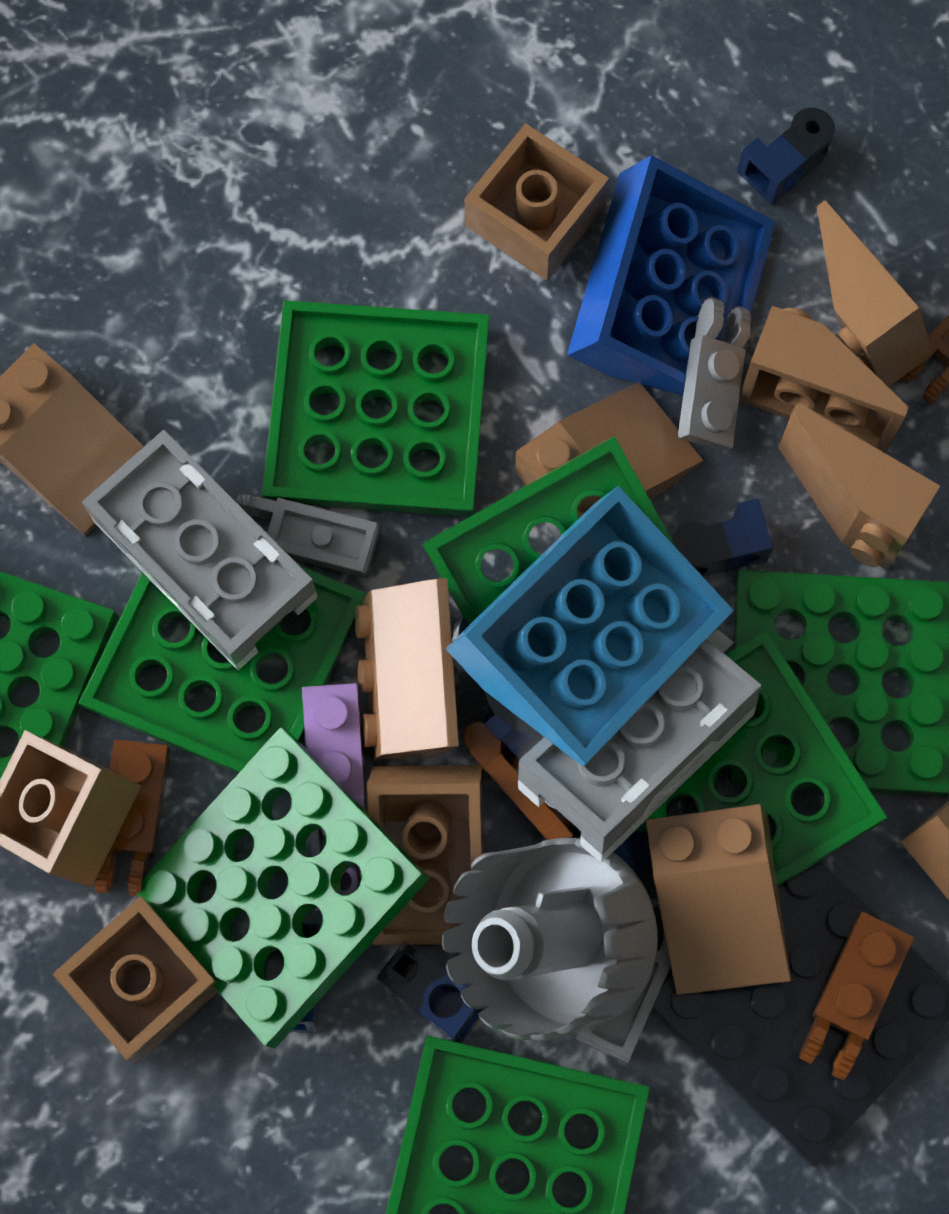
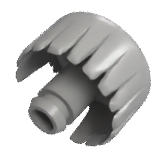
M555 838L527 847L484 853L476 857L471 863L472 871L464 872L458 878L453 887L454 895L465 897L454 899L447 903L444 921L446 923H458L459 925L444 931L442 935V948L445 952L459 953L460 955L448 960L446 970L452 982L472 985L461 991V998L468 1007L475 1009L486 1008L478 1015L481 1021L490 1028L503 1029L507 1036L518 1040H551L599 1028L612 1022L625 1013L644 991L653 971L657 953L656 918L651 900L643 883L634 870L614 852L600 863L580 845V839Z

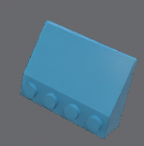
M617 486L595 502L445 649L484 691L583 766L592 759L734 610L627 494Z

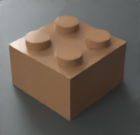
M525 123L465 197V227L548 281L606 207L609 178Z
M25 730L0 779V846L49 874L92 888L141 785L62 745Z
M141 896L53 973V976L125 1060L137 1065L218 992L213 986L217 983L152 906Z

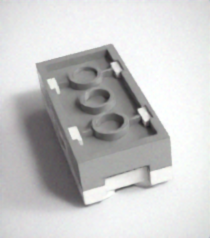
M162 430L82 501L93 522L237 670L241 669L258 653L255 643L292 610L299 615L318 598L313 579L165 430Z
M706 639L586 765L581 766L545 737L541 739L519 760L518 789L538 807L545 802L549 807L556 808L581 831L580 845L602 863L754 715L761 684Z

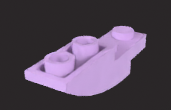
M358 683L302 687L306 749L367 812ZM323 828L317 829L310 834L312 857L321 853L325 847L326 833ZM352 866L343 873L340 880V888L344 895L352 894L360 886L362 873L359 866Z

